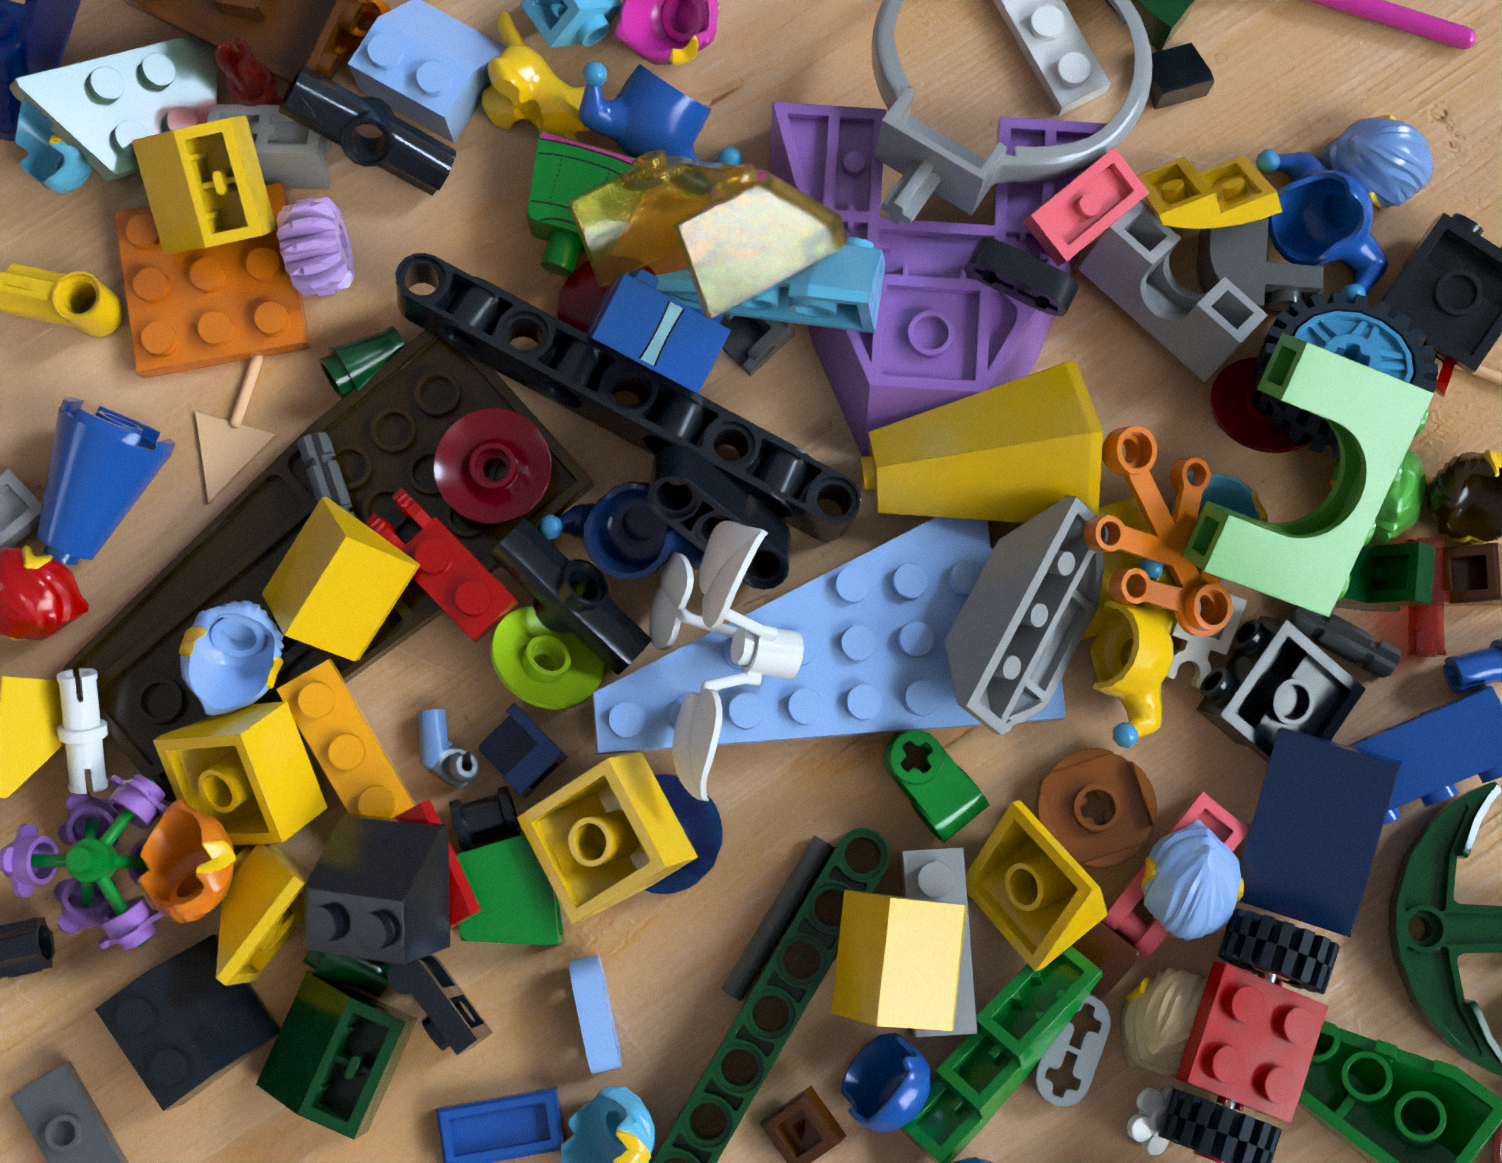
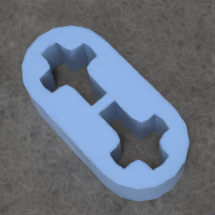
M599 954L569 960L570 979L590 1071L592 1074H598L622 1068L621 1050Z

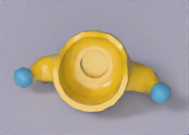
M1144 558L1139 560L1138 568L1143 569L1149 575L1150 580L1177 587L1173 577L1163 569V564ZM1108 600L1104 603L1103 612L1109 614L1110 617L1089 649L1093 667L1098 678V682L1093 681L1092 688L1120 699L1126 710L1128 723L1121 722L1113 729V740L1120 747L1130 748L1138 741V738L1152 734L1161 726V685L1169 674L1174 659L1173 641L1170 632L1177 618L1174 611L1145 602L1134 606Z

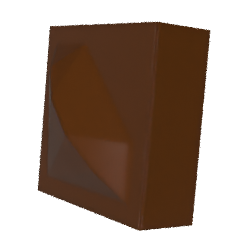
M811 1085L768 1114L760 1122V1125L787 1163H811L841 1143L847 1136Z

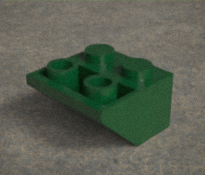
M307 971L256 1085L297 1115L354 1140L368 1132L418 1018L339 983L313 975L314 972Z

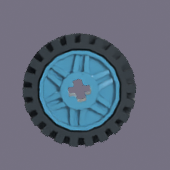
M1332 292L1327 303L1322 294L1309 296L1306 304L1298 300L1290 305L1287 312L1282 311L1268 331L1254 371V376H1256L1254 381L1255 395H1261L1258 404L1263 413L1273 411L1270 423L1278 431L1289 425L1290 430L1287 438L1294 443L1299 444L1304 437L1312 440L1309 447L1310 451L1321 454L1325 446L1329 445L1332 446V457L1340 458V449L1335 433L1321 416L1283 402L1257 389L1282 332L1434 393L1437 385L1435 381L1438 376V364L1433 363L1436 354L1432 345L1423 346L1426 335L1419 327L1407 331L1411 319L1400 312L1397 316L1391 318L1388 316L1391 308L1390 305L1379 301L1375 309L1367 307L1368 297L1359 294L1355 295L1352 303H1347L1344 292Z

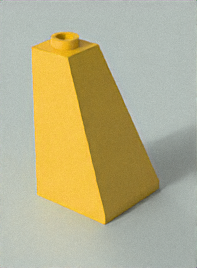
M1077 361L1055 365L868 432L869 456L859 457L863 491L873 490L878 513L1025 523L1069 495L1076 496L1096 516L1099 515L1103 429Z

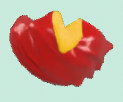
M28 545L23 548L19 546L14 548L3 547L0 550V634L8 636L13 640H44L88 612L89 604L81 595L73 573L66 565L52 555L34 556L31 547Z

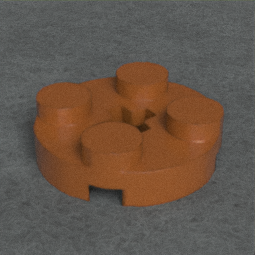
M1089 748L1071 753L1053 765L1050 771L1041 779L1037 789L1038 795L1035 802L1036 818L1075 861L1082 866L1089 868L1110 867L1129 860L1143 847L1144 841L1150 834L1151 826H1154L1157 801L1149 778L1134 762H1129L1123 756L1114 754L1113 751L1102 748ZM1094 791L1095 796L1101 800L1108 798L1111 804V810L1103 813L1105 823L1101 825H1095L1091 817L1083 818L1080 807L1086 804L1085 794Z

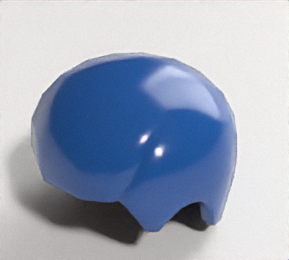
M897 1033L880 1034L864 1045L850 1063L841 1083V1093L852 1106L848 1113L867 1130L883 1134L898 1130L915 1119L931 1092L930 1067L927 1061L912 1044Z

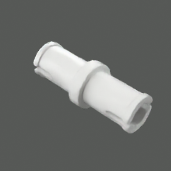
M79 668L80 693H76L73 669L60 672L56 676L59 683L63 723L57 727L58 740L65 743L69 777L68 791L75 794H87L85 782L86 769H89L93 793L102 791L109 785L106 778L102 740L108 735L107 722L100 719L97 689L98 673L95 669Z

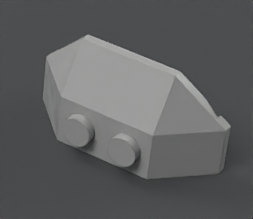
M1067 495L998 540L944 641L958 705L995 734L1004 735L1011 730L1012 726L1026 721L1048 706L1099 607L1104 571L1103 552H1095L1089 549L1083 537L1085 524L1096 515L1076 496ZM1105 525L1102 526L1100 532L1104 543L1107 542L1109 535Z

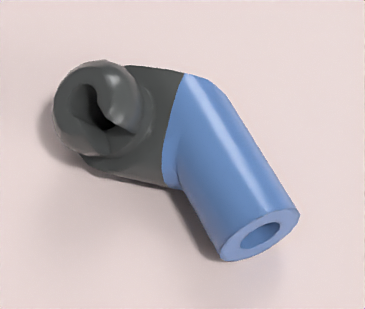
M432 709L417 712L419 752L422 766L447 785L456 787L468 785L477 777L480 764L475 754L470 751L466 752L448 740L446 710Z

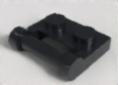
M430 954L405 965L397 963L390 965L387 972L390 986L396 992L402 994L412 993L428 1015L421 1021L425 1031L442 1051L451 1047L455 1054L459 1055L474 1048L493 1033L436 956Z

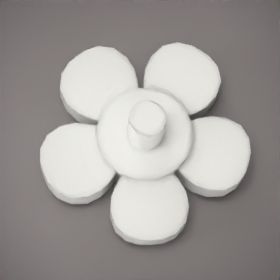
M1171 1086L1165 1087L1161 1093L1152 1087L1145 1088L1137 1098L1139 1114L1133 1115L1128 1121L1127 1131L1129 1137L1142 1142L1143 1150L1150 1155H1159L1168 1146L1169 1140L1158 1135L1173 1089H1176Z

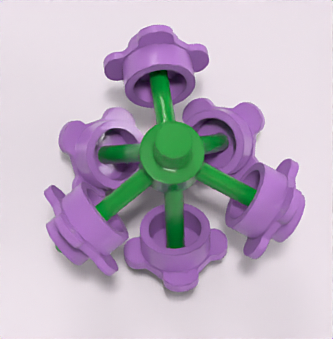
M138 774L130 780H124L113 775L109 779V783L116 790L107 800L91 797L89 792L87 794L71 793L67 797L66 806L69 809L67 821L62 823L58 830L60 840L66 845H73L67 854H59L55 842L50 837L38 836V829L33 824L20 825L14 841L3 847L0 851V870L6 877L12 880L13 892L17 897H29L34 891V885L49 883L54 878L58 867H67L73 878L60 881L54 888V898L61 903L62 914L58 918V927L62 932L74 935L79 933L82 928L99 926L106 933V936L98 942L101 949L117 943L125 951L144 945L157 931L153 922L163 916L160 911L151 909L143 895L125 902L115 887V881L111 877L117 868H126L129 870L133 882L140 886L137 881L148 870L140 856L146 839L137 842L129 856L117 855L115 847L118 844V836L129 823L142 829H148L156 817H161L164 810L168 808L160 803L165 797V793L156 785V782Z

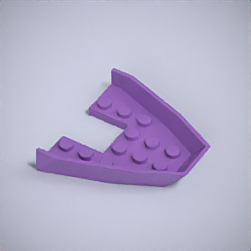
M772 102L768 183L786 248L792 249L822 242L839 244V239L854 237L868 240L874 244V248L883 250L885 271L875 333L808 325L813 346L861 455L869 456L868 432L1029 375L1039 357L1055 316L1041 312L981 283L966 270V264L978 240L981 238H992L1038 258L1071 276L1080 251L1058 267L1023 223V220L1085 169L1065 177L1047 181L995 184L992 225L913 220L910 225L902 221L897 225L889 220V218H880L883 163L874 158L881 122L886 115V109ZM1000 116L997 125L996 146L999 142L1008 147L1006 154L1013 156L1014 146L1038 147L1072 143L1090 137L1108 123Z

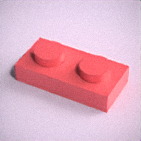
M1113 147L1024 219L1023 223L1059 267L1148 195L1149 191L1116 148Z

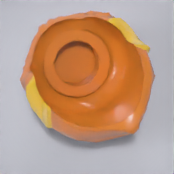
M182 799L175 800L164 810L143 844L140 856L148 870L139 877L137 883L146 892V899L154 903L156 910L181 924L201 919L226 897L232 885L234 861H236V855L227 832L215 817L196 810Z

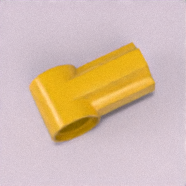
M11 263L5 271L0 272V311L4 314L76 328L90 337H104L112 334L119 327L123 319L124 308L121 300L94 275L85 271H73L65 274ZM96 296L93 307L87 312L81 313L83 304L89 298Z

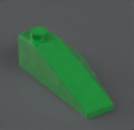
M1327 1021L1323 1022L1297 1104L1368 1163H1473L1502 1122V1099L1460 1068L1436 1059L1433 1061L1401 1050L1398 1046L1379 1039L1376 1041L1338 1028L1335 1024Z

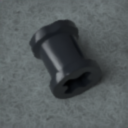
M507 786L498 788L495 795L464 804L459 799L449 802L454 830L463 852L473 850L474 844L505 834H509L512 838L521 835L520 824L516 818L518 816Z

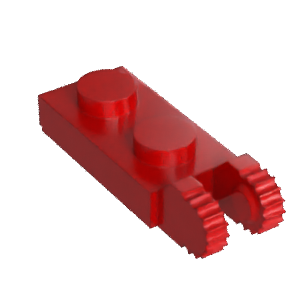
M400 488L392 496L396 501L395 505L407 518H412L422 530L405 545L396 536L395 529L383 517H378L373 513L365 523L373 531L420 564L412 578L477 643L518 604V601L437 517L432 520Z

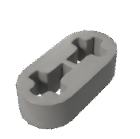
M1088 995L1077 1011L1082 1009L1084 1003L1090 1006L1089 1017L1097 1021L1093 1032L1083 1030L1076 1047H1072L1069 1043L1074 1032V1025L1069 1022L1033 1068L1032 1081L1035 1090L1040 1097L1055 1106H1072L1084 1098L1089 1090L1111 1025L1109 1011L1101 1000L1092 995ZM1069 1051L1073 1053L1068 1067V1073L1076 1077L1075 1085L1072 1089L1062 1087L1058 1095L1052 1094L1053 1083L1045 1078L1046 1071L1049 1067L1059 1069L1066 1052Z

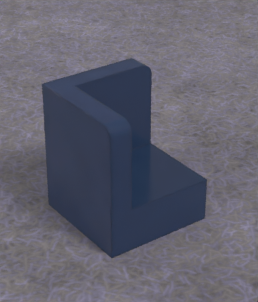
M514 702L506 709L510 716L480 743L479 750L502 773L503 778L519 795L527 798L568 757Z

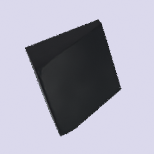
M1192 42L1152 53L1153 68L1149 95L1154 110L1208 95L1215 81L1211 70Z

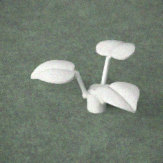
M722 521L717 524L706 546L699 575L700 589L704 594L702 616L692 614L685 608L691 595L694 581L691 564L685 555L672 552L669 560L662 566L661 584L655 592L649 620L651 642L655 648L660 650H668L673 646L681 621L733 638L730 651L731 660L734 664L740 665L742 671H744L739 674L705 680L701 685L700 693L692 691L687 693L678 713L672 741L674 766L679 780L685 789L693 797L703 801H709L706 790L707 778L716 752L722 725L723 709L717 691L742 684L759 686L762 675L791 680L800 669L804 651L803 638L799 632L765 626L730 609L736 592L757 549L768 534L763 529L748 527L732 521ZM727 620L741 628L724 624L723 621Z

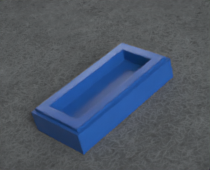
M558 1086L449 1105L436 1109L443 1163H492L560 1151L561 1144L566 1141Z

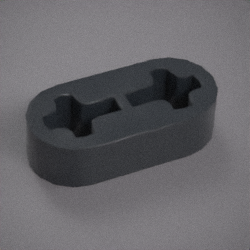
M992 238L979 239L966 264V270L981 283L1049 315L1064 316L1079 289L1076 280L1064 271Z

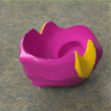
M622 0L619 23L614 30V36L623 45L636 52L642 59L654 65H684L692 61L697 52L710 45L714 40V35L717 31L719 3L717 0Z

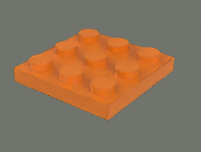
M281 182L265 185L277 230L263 236L202 249L164 254L150 206L114 212L136 372L143 379L250 360L253 356L258 355L266 357L311 349L303 295L292 285L290 275L285 271L283 256L280 254V242L276 235L278 231L276 222L278 213L282 211L283 206L288 205L286 189Z

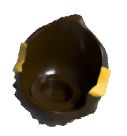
M1486 449L1484 453L1467 452L1462 453L1460 456H1454L1450 462L1445 463L1443 469L1438 470L1427 489L1428 510L1433 515V520L1436 523L1439 534L1448 535L1454 541L1461 543L1467 541L1486 543L1502 537V452Z

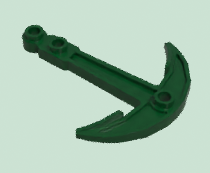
M1494 781L1469 790L1446 804L1429 819L1403 855L1389 901L1388 930L1392 957L1413 1006L1447 1046L1478 1067L1502 1077V1050L1494 1040L1478 1003L1475 1000L1464 998L1457 958L1462 954L1502 952V906L1460 904L1454 900L1457 859L1468 858L1480 823L1492 802L1502 791ZM1415 917L1419 918L1425 926V933L1419 940L1414 939L1408 930L1410 921Z

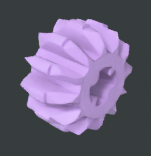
M310 197L296 200L295 204L283 206L276 220L278 225L276 235L280 242V254L283 256L285 271L289 273L292 285L304 297L317 294L321 297L337 293L336 290L349 288L355 275L353 266L355 259L352 254L351 240L348 237L346 223L342 220L340 209L328 197L318 199Z

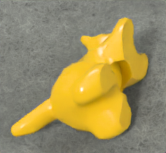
M501 11L497 16L498 32L506 48L500 52L497 58L491 59L487 67L491 85L482 92L481 97L486 115L499 128L509 130L519 120H527L535 125L539 133L542 130L577 141L576 132L590 131L579 118V107L585 86L573 88L555 76L542 56L525 45L514 25L511 15L507 11Z

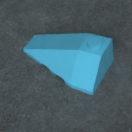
M845 237L839 239V244L822 242L655 275L659 279L655 289L695 311H700L703 305L708 304L725 315L875 333L885 261L883 250L874 248L872 242L860 238Z

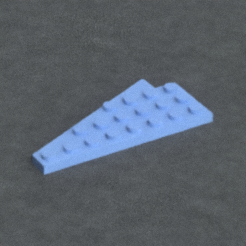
M935 517L744 615L765 626L799 632L804 644L803 659L798 673L791 680L762 675L759 686L742 684L717 691L723 709L722 725L717 746L984 726L957 703L944 641L993 551L990 547L988 520ZM731 622L727 624L736 628H741ZM711 632L594 692L592 700L597 755L672 749L676 720L687 693L690 691L700 693L701 685L705 680L744 672L740 665L734 664L731 660L730 651L733 638ZM1062 678L1048 706L1021 723L1053 721L1066 718Z

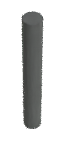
M813 836L721 988L723 991L742 1001L833 851V846L819 837Z

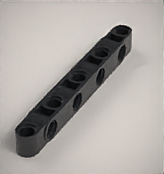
M415 253L405 257L398 265L395 273L397 305L401 314L410 322L442 338L460 352L654 456L663 448L672 445L687 446L695 450L780 517L785 523L813 538L829 541L841 537L857 515L861 505V494L857 485L847 476L813 459L797 446L628 358L603 343L588 337L586 333L482 278L472 276L434 255ZM418 283L430 284L436 288L434 292L428 295H418L409 289ZM518 337H527L533 339L538 346L534 349L523 351L515 348L510 342ZM618 391H628L636 395L640 402L633 406H625L619 404L612 395ZM719 445L732 446L739 451L742 459L737 461L724 460L717 454L715 447ZM830 499L835 501L842 509L843 515L833 517L825 514L820 509L818 500Z

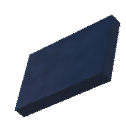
M1280 727L1240 865L1241 878L1244 881V892L1239 902L1351 938L1402 762Z

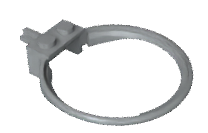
M883 0L878 10L871 44L872 66L877 87L888 112L881 122L874 158L902 174L900 180L881 205V209L890 214L889 220L897 225L902 221L910 225L932 193L972 216L991 187L997 183L1047 181L1065 177L1089 167L1110 149L1116 148L1127 137L1140 118L1149 96L1153 64L1151 47L1142 19L1131 0H1108L1122 23H1127L1135 57L1132 84L1127 98L1118 113L1100 131L1085 139L1053 146H1014L1013 156L1006 154L1008 147L999 142L986 160L909 115L915 92L910 90L911 84L898 59L894 39L895 22L904 0Z

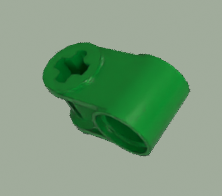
M920 730L902 732L892 737L886 744L883 753L886 771L910 800L912 808L923 823L943 844L989 807L988 800L963 769L956 765L938 740L930 733ZM904 744L910 748L922 746L925 753L919 758L923 766L921 771L917 768H902L900 763L906 757L905 751L902 749Z

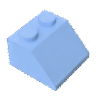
M410 0L377 17L348 62V66L360 92L367 96L382 99L394 111L455 144L482 101V92L491 85L487 70L489 61L497 58L506 46L422 0Z

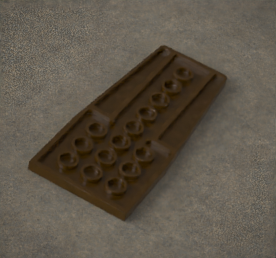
M427 330L421 332L385 362L358 392L354 388L313 422L64 666L62 672L73 669L76 693L81 692L79 668H90L97 671L100 719L107 722L109 736L139 772L147 779L154 780L156 785L165 793L164 800L174 802L177 799L153 740L162 734L212 717L205 714L199 699L188 688L181 677V655L179 654V648L185 632L194 624L198 613L216 606H222L224 603H230L231 601L242 602L245 600L251 601L253 604H260V608L265 610L268 617L277 624L262 592L317 506L306 472L310 466L305 465V462H303L297 445L300 438L315 432H325L328 434L336 455L332 460H336L337 464H339L353 506L349 511L354 512L356 518L367 525L365 521L375 513L378 517H383L395 529L396 536L406 545L422 528L412 518H407L395 505L396 501L392 496L402 488L432 520L437 517L491 574L501 565L489 553L523 518H526L539 531L538 526L542 517L550 514L556 517L560 516L595 486L587 473L494 369L460 352ZM487 408L511 410L529 419L545 437L552 458L550 483L540 502L524 516L502 524H482L458 514L444 500L437 487L434 475L436 449L448 428L461 417ZM501 462L489 464L485 471L486 477L491 480L502 478L506 472V465ZM412 578L358 661L354 662L284 636L281 641L284 644V648L281 650L283 664L278 672L274 687L269 689L254 704L283 702L276 690L277 688L328 659L333 660L345 683H347L445 611Z

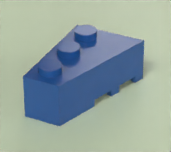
M1484 685L1470 691L1469 695L1443 706L1431 708L1420 713L1417 717L1347 745L1402 762L1384 825L1402 817L1398 809L1399 806L1421 798L1424 807L1444 801L1459 793L1455 783L1478 774L1482 783L1502 777V704L1492 686Z

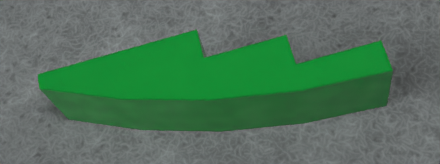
M1072 946L1039 971L1035 972L1027 963L976 1016L977 1034H970L935 1070L939 1079L930 1087L931 1092L922 1110L915 1119L904 1125L900 1130L935 1163H952L1012 1095L1064 1030L1103 976L1102 970Z

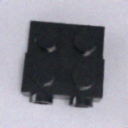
M1442 213L1431 223L1381 301L1391 306L1388 313L1389 317L1394 318L1402 312L1411 319L1407 331L1418 327L1426 335L1424 345H1432L1435 352L1468 373H1473L1478 369L1502 334V246L1499 248L1483 238L1481 235L1484 230L1470 218L1458 213H1454L1452 217Z
M1260 616L1258 620L1253 619L1246 622L1236 632L1233 638V646L1237 651L1226 667L1215 668L1204 678L1200 686V693L1204 698L1196 710L1236 744L1248 746L1269 764L1280 727L1331 741L1366 688L1287 619Z

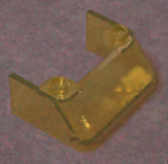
M664 150L651 151L635 158L632 161L633 169L567 201L599 286L606 287L609 285L615 273L629 274L630 271L638 270L681 247L705 317L713 318L830 255L843 247L848 241L840 214L766 170L755 169L753 164L735 166L679 156H666Z

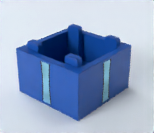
M632 270L629 275L626 273H615L585 331L587 336L698 394L731 332L729 328L720 324L723 313L708 304L703 305L700 311H695L655 289L659 282L658 277L645 270Z

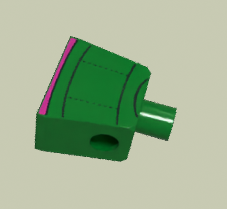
M541 130L531 183L527 221L533 236L548 241L540 263L544 269L557 275L569 277L573 275L580 251L599 257L610 253L645 188L647 179L643 160Z

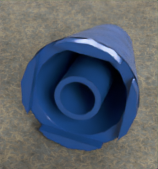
M65 396L58 409L37 539L46 544L44 549L46 555H52L60 562L76 566L80 558L94 559L170 458L175 447V441L166 439L156 443L160 435L159 431L102 406H99L96 414L93 415L80 409L84 400Z

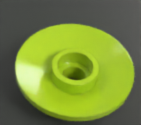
M533 606L517 609L504 617L498 624L491 639L490 655L499 679L514 695L536 707L549 710H565L579 706L593 695L602 681L604 662L572 632L559 634L546 628L537 618Z

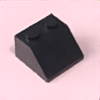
M359 814L343 815L303 888L305 949L405 965L450 947L448 824Z
M216 934L209 936L145 972L95 1009L163 1111L184 1105L275 1038L281 1029L249 982L225 986L216 979L219 941Z

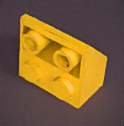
M246 115L131 140L164 254L217 246L263 236L277 230Z

